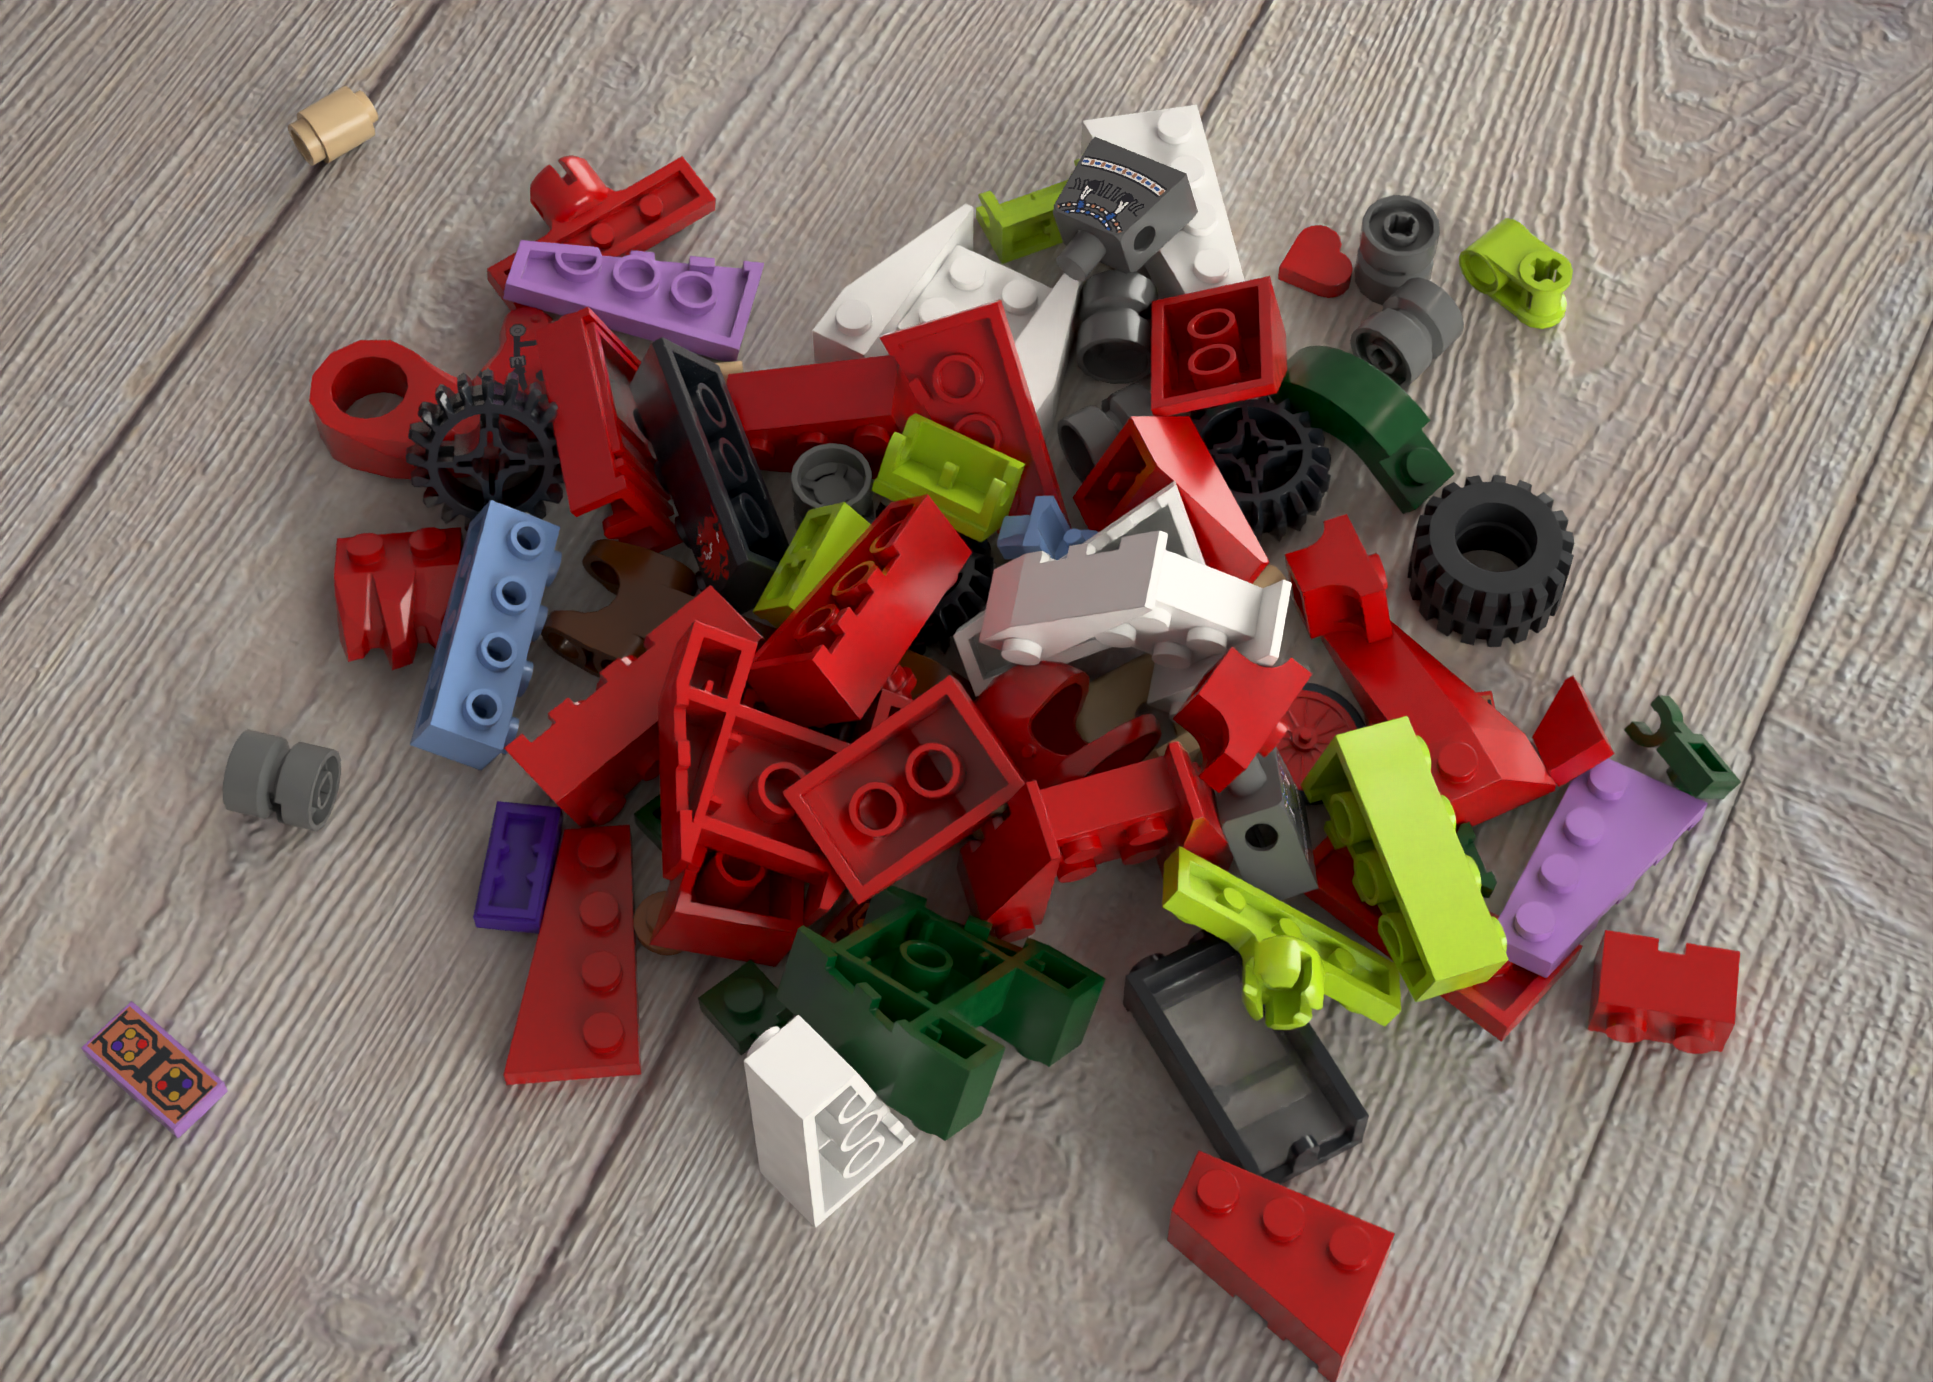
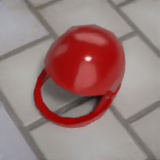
M1040 661L1037 665L1017 664L995 677L974 701V704L1027 781L1036 780L1039 790L1142 762L1152 752L1161 738L1162 733L1158 720L1154 714H1144L1115 727L1098 739L1088 743L1078 733L1076 721L1089 692L1090 677L1080 669L1063 662ZM1009 808L1002 813L1007 818L1011 815Z

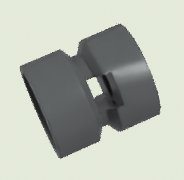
M1391 195L1377 200L1368 207L1362 220L1360 246L1357 251L1355 264V283L1360 292L1370 301L1383 305L1410 278L1421 277L1429 281L1431 280L1434 265L1433 258L1436 254L1440 234L1439 219L1434 210L1422 200L1406 195Z
M1107 270L1094 274L1085 281L1081 289L1079 317L1082 324L1078 330L1076 355L1078 367L1085 375L1105 383L1126 384L1141 380L1151 372L1152 301L1158 300L1157 287L1150 279L1136 272L1126 274L1119 270Z
M1421 277L1410 278L1383 303L1382 312H1374L1351 334L1350 344L1353 355L1376 367L1404 390L1431 365L1432 359L1440 356L1462 335L1464 328L1462 313L1455 301L1444 289L1432 281Z
M1132 383L1110 394L1108 398L1102 400L1101 409L1088 405L1062 418L1058 422L1057 433L1061 448L1072 471L1081 483L1085 481L1131 416H1153L1151 411V394L1141 384Z
M828 443L814 446L799 457L793 465L791 475L796 532L809 510L841 502L847 503L859 515L874 519L873 491H871L873 486L872 472L869 462L859 451L847 445Z
M247 729L241 733L235 742L228 758L222 788L223 803L227 810L266 819L273 812H276L278 822L317 832L330 817L338 794L341 778V758L339 752L334 749L304 742H298L290 749L285 738Z

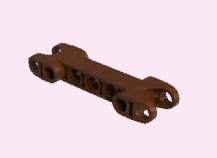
M596 540L590 545L584 555L582 564L590 576L616 595V598L608 606L593 612L554 610L546 618L541 635L547 645L559 656L591 675L600 678L599 672L618 657L621 659L628 655H634L638 658L647 651L643 645L646 635L695 598L694 596L699 589L696 575L683 563L650 549L616 540ZM742 616L763 637L765 642L777 630ZM907 650L899 661L901 667L910 668L917 678L916 686L911 692L912 700L949 675L959 680L973 702L978 698V696H975L972 685L967 679L928 657ZM857 720L833 723L823 728L811 726L808 729L850 744Z

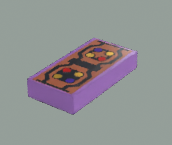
M132 1001L81 1047L86 1057L176 1138H180L228 1092L224 1082Z

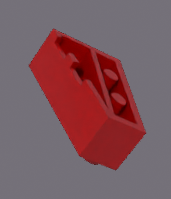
M890 355L728 374L726 385L760 470L792 473L793 465L804 452L814 446L835 443L847 445L859 451L869 462L872 479L875 480L878 477L886 448L893 433L902 434L908 418L915 413L932 420L923 405L920 406L907 384L909 381L896 359Z
M1199 1150L1172 1207L1167 1241L1230 1296L1234 1298L1237 1295L1268 1322L1267 1328L1282 1341L1287 1338L1319 1366L1318 1372L1327 1380L1336 1382L1386 1265L1395 1233Z

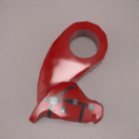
M523 307L509 312L504 317L499 333L500 347L476 377L471 380L473 386L482 385V372L487 368L494 373V384L504 385L506 376L514 371L519 376V391L523 392L528 385L537 381L542 387L539 403L547 400L548 397L534 330L554 322L552 317L535 307ZM359 340L330 353L314 372L309 402L320 437L333 459L352 469L388 478L411 479V472L417 466L406 462V449L415 444L408 438L410 424L423 422L418 416V408L423 401L438 405L435 398V389L440 384L449 387L454 393H458L457 377L444 372L416 352L392 340ZM385 392L397 394L404 398L394 410L380 417L364 419L351 417L346 414V411L355 401L370 394ZM480 414L468 417L457 423L446 434L443 441H452L455 435L469 433L474 430L480 422ZM500 414L501 422L509 430L527 433L528 438H537L519 420ZM488 431L487 447H484V458L489 459L490 473H494L495 459H498L499 447L493 446V433ZM447 468L455 478L471 476L469 474L454 473L453 468Z

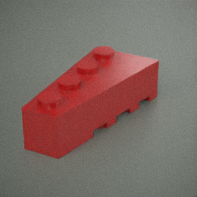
M928 494L890 502L755 653L747 682L777 718L802 727L816 726V728H823L833 723L861 720L946 591L956 583L958 573L972 554V551Z
M711 585L646 635L643 645L647 651L640 657L636 658L634 655H628L621 659L618 657L599 672L600 679L596 685V691L587 699L574 703L568 697L548 713V719L552 722V725L532 742L521 734L504 747L547 795L581 828H591L595 824L601 826L612 820L626 803L624 796L642 779L649 781L660 774L658 701L676 644L692 623L697 620L757 642L756 652L765 643L763 637ZM747 681L745 684L744 691H746L747 688H751L750 684Z

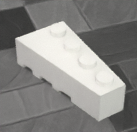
M1197 105L1082 121L1081 157L1091 140L1097 137L1187 173L1198 213L1144 264L1151 276L1152 283L1157 287L1159 299L1245 281Z

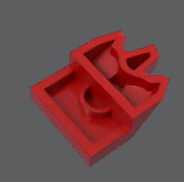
M426 527L412 532L390 534L362 533L353 537L337 538L334 568L335 601L340 642L348 662L363 659L370 649L380 648L385 651L393 671L413 664L418 644L429 643L436 649L464 546L461 527L445 529Z

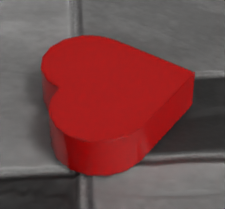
M1314 225L1303 229L1299 233L1279 266L1278 279L1317 296L1334 298L1344 294L1349 289L1353 267L1350 259L1341 252L1342 243L1337 232L1327 226Z

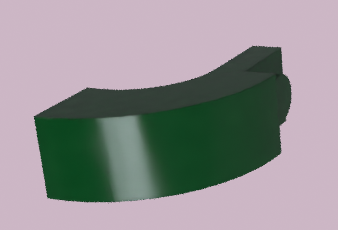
M1308 346L1302 348L1287 360L1288 369L1276 394L1269 395L1276 405L1289 398L1293 406L1292 414L1309 411V416L1312 420L1311 428H1323V431L1338 438L1352 449L1365 463L1402 514L1416 510L1455 474L1422 430L1431 420L1398 384L1376 367L1351 353L1328 346Z

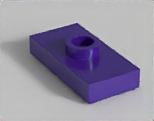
M497 801L473 915L476 928L539 934L551 886L564 819L560 807Z

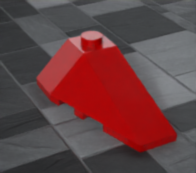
M1392 621L1393 636L1372 643H1368L1361 635L1349 631H1336L1321 636L1323 644L1367 719L1369 717L1373 725L1408 716L1415 735L1420 736L1429 749L1431 757L1430 771L1440 795L1448 798L1454 809L1456 834L1461 824L1470 822L1472 827L1555 791L1556 784L1547 772L1546 767L1525 733Z

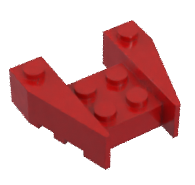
M695 620L676 644L658 701L663 878L673 881L691 863L697 844L810 883L804 902L803 925L808 928L830 910L846 886L782 791L850 744L741 705V697L758 643ZM885 689L880 690L861 720H857L851 743L913 700Z
M1179 741L1168 743L1164 756L1039 790L1036 780L1026 782L1007 801L1011 815L1004 822L1002 816L991 818L982 827L985 839L968 841L960 849L956 869L971 916L992 923L989 935L1010 943L1032 935L1036 931L1035 925L1042 924L1056 876L1060 883H1068L1092 875L1097 871L1096 865L1121 858L1124 865H1133L1156 856L1163 877L1164 862L1179 846L1228 871L1234 857L1220 825L1215 790L1198 777L1201 767L1197 762L1191 763L1188 752Z

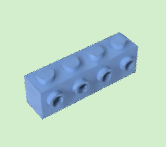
M490 500L470 522L412 734L411 746L478 770L485 768L500 753H508L504 747L516 738L519 727V719L512 716L516 698L522 697L533 673V662L526 660L530 643L538 639L547 618L548 608L541 605L545 586L549 587L554 581L561 563L562 553L555 550L560 526Z

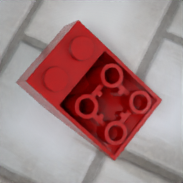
M1131 416L1072 497L1088 529L1100 532L1175 481L1206 566L1253 584L1270 562L1190 416Z

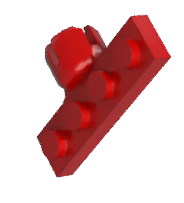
M574 155L559 158L558 162L567 172L562 178L549 164L536 175L530 184V203L550 228V231L545 236L536 241L598 247L602 256L624 257L630 255L631 250L645 252L715 211L716 198L683 156L628 188L619 191L606 187L586 159ZM516 252L487 268V280L510 311L530 307L503 299L505 284Z

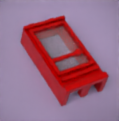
M589 307L563 315L557 321L534 330L548 402H555L558 406V414L552 422L570 512L575 517H579L611 503L613 515L608 516L602 521L603 532L606 538L618 539L620 542L644 547L657 553L683 543L675 524L669 519L670 516L675 515L673 506L668 502L671 500V495L663 489L655 475L654 463L658 460L651 442L640 432L633 416V410L637 408L629 385L641 361Z

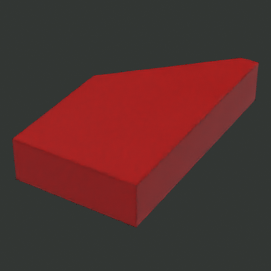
M1574 675L1565 679L1532 736L1547 772L1558 787L1565 785L1615 754L1584 689Z

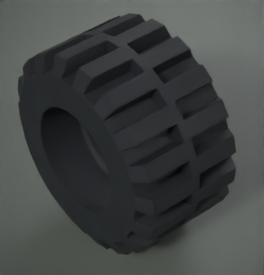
M1477 475L1466 477L1465 485L1462 488L1455 482L1445 486L1442 489L1441 498L1433 496L1427 502L1424 515H1420L1417 523L1407 578L1411 579L1409 591L1412 600H1421L1419 606L1420 614L1426 621L1433 618L1438 620L1436 630L1446 636H1449L1452 631L1462 635L1460 642L1474 646L1475 639H1484L1487 642V647H1501L1503 638L1509 637L1513 644L1525 641L1529 629L1539 633L1547 626L1549 616H1555L1560 606L1574 557L1572 551L1575 543L1573 532L1566 531L1569 520L1563 510L1552 511L1554 500L1545 492L1536 496L1531 493L1532 485L1522 480H1519L1516 486L1506 483V476L1493 475L1491 482H1482L1480 476ZM1475 550L1493 551L1510 559L1518 568L1505 572L1488 571L1473 565L1462 554Z

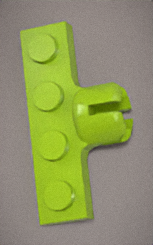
M1181 846L1164 862L1162 907L1172 912L1181 921L1187 924H1194L1228 942L1235 950L1239 951L1243 959L1242 1003L1254 1020L1258 1021L1263 1018V1004H1265V1024L1268 1028L1291 1030L1302 1027L1312 1019V1009L1321 1010L1323 1008L1324 994L1338 1001L1348 1011L1362 1014L1384 1027L1401 1012L1400 973L1394 962Z

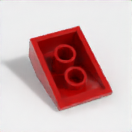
M1270 276L1152 301L1151 411L1153 416H1169L1276 394L1288 369L1286 332Z
M949 675L782 791V793L858 905H861L983 827L991 818H996L1009 808L1007 801L1028 781L959 680Z

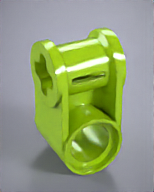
M1510 218L1501 220L1460 253L1459 266L1468 283L1479 292L1487 294L1515 315L1521 323L1532 328L1544 329L1555 326L1564 318L1567 301L1563 292L1571 284L1573 275L1571 262L1564 255L1554 251L1532 235L1520 222ZM1555 270H1557L1555 282H1553ZM1532 296L1531 306L1529 309L1530 298Z

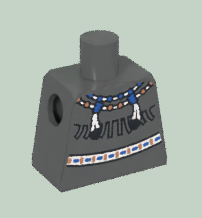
M1094 137L1054 204L1053 215L1063 243L1066 245L1056 258L1059 268L1066 275L1077 281H1084L1099 262L1126 274L1139 270L1198 213L1187 173Z
M1277 747L1265 758L1257 753L1247 769L1220 793L1215 790L1218 816L1222 831L1243 880L1276 899L1282 900L1318 889L1306 806ZM1269 824L1277 831V839L1272 845L1267 847L1258 828L1259 825Z

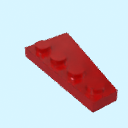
M1001 299L879 337L889 355L894 356L909 382L907 384L920 406L923 405L934 422L1025 464L1008 516L1031 515L1036 496H1054L1070 529H1072ZM1001 527L998 530H996L998 535L1000 533Z
M630 825L564 830L503 1074L506 1085L641 1075L637 948L634 930L633 847Z
M1327 836L1313 850L1318 889L1303 894L1393 960L1378 933V921L1383 914L1378 905L1371 906L1366 901L1362 902L1352 884L1354 860L1347 846L1334 850ZM1489 911L1490 916H1493L1497 919L1500 917L1499 915ZM1579 944L1547 978L1507 961L1488 981L1439 996L1502 1042L1574 964L1583 946Z

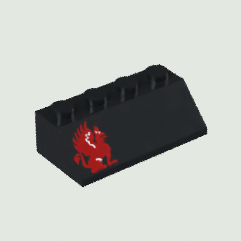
M661 337L651 343L629 385L637 408L633 410V416L640 432L651 442L658 461L654 463L655 475L663 489L672 496L678 512V516L675 517V527L684 544L693 551L699 567V571L696 572V581L700 591L702 592L711 585L742 615L755 608L789 547V543L719 365Z

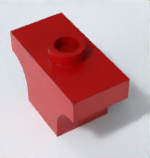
M1347 514L1323 521L1324 532L1312 545L1284 554L1289 582L1292 583V599L1311 639L1336 631L1357 633L1364 637L1368 643L1393 636L1385 589H1388V582L1382 561L1377 553L1367 554Z
M1231 647L1204 674L1173 717V720L1187 730L1200 746L1203 764L1198 777L1220 793L1247 769L1257 753L1263 758L1269 755L1289 729V725L1283 722L1281 718L1307 683L1312 673L1292 657L1278 667L1259 666Z

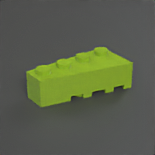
M1408 716L1335 735L1300 785L1310 803L1319 800L1323 801L1331 817L1330 821L1325 822L1323 829L1329 837L1334 850L1347 846L1354 860L1352 884L1362 902L1366 901L1371 906L1378 905L1383 914L1378 921V933L1416 1003L1486 982L1509 959L1506 954L1507 939L1504 929L1497 918L1490 916L1480 892L1482 883L1479 869L1470 856H1465L1456 834L1454 809L1448 798L1440 795L1431 774L1429 749L1425 741L1420 736L1415 735Z

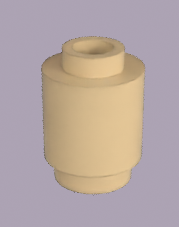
M343 86L298 112L297 120L288 125V131L295 146L310 165L313 166L322 160L328 164L374 137L375 129L373 123L378 121L379 118L373 104L363 91L359 90L353 93L350 88Z

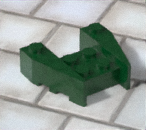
M890 885L871 898L862 928L835 944L804 925L798 928L776 998L795 1016L799 1015L862 1077L887 1106L909 1118L919 1130L936 1135L946 1141L981 1116L1006 1048L976 1028L979 1026L983 1027L1013 1045L1016 1051L1023 1057L1041 1062L1050 1067L1081 1045L1106 978L1050 945L1027 937L1023 948L989 935L993 924L969 915L965 925L944 918L925 907L927 898Z

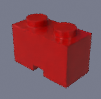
M1605 930L1594 959L1588 1030L1605 1033L1610 1039L1624 1043L1650 1040L1673 1044L1676 1049L1691 1054H1704L1710 1051L1722 1052L1735 1025L1740 951L1686 943L1683 954L1658 950L1659 938Z

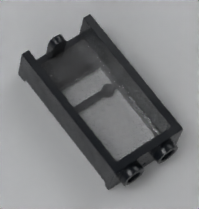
M1202 929L1189 940L1187 946L1166 956L1163 953H1154L1136 963L1129 974L1125 976L1123 1005L1127 1012L1130 1011L1221 1160L1281 1185L1362 1143L1369 1115L1309 1022L1302 1027L1291 1030H1274L1268 1028L1265 1024V1004H1263V1018L1256 1021L1248 1014L1242 1003L1243 959L1239 951L1235 950L1228 942Z

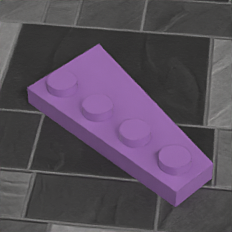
M521 240L505 284L503 299L562 316L589 307L611 330L650 341L663 337L696 354L724 362L737 361L764 263L744 261L741 269L715 266V258L690 256L688 264L655 261L654 252L632 250L630 255L612 257L602 256L598 247Z
M1609 758L1573 779L1498 918L1507 939L1506 954L1509 959L1508 961L1547 978L1596 928L1599 919L1614 904L1618 905L1633 890L1635 882L1652 865L1656 866L1671 851L1674 842L1686 830L1690 831L1702 819L1708 803Z

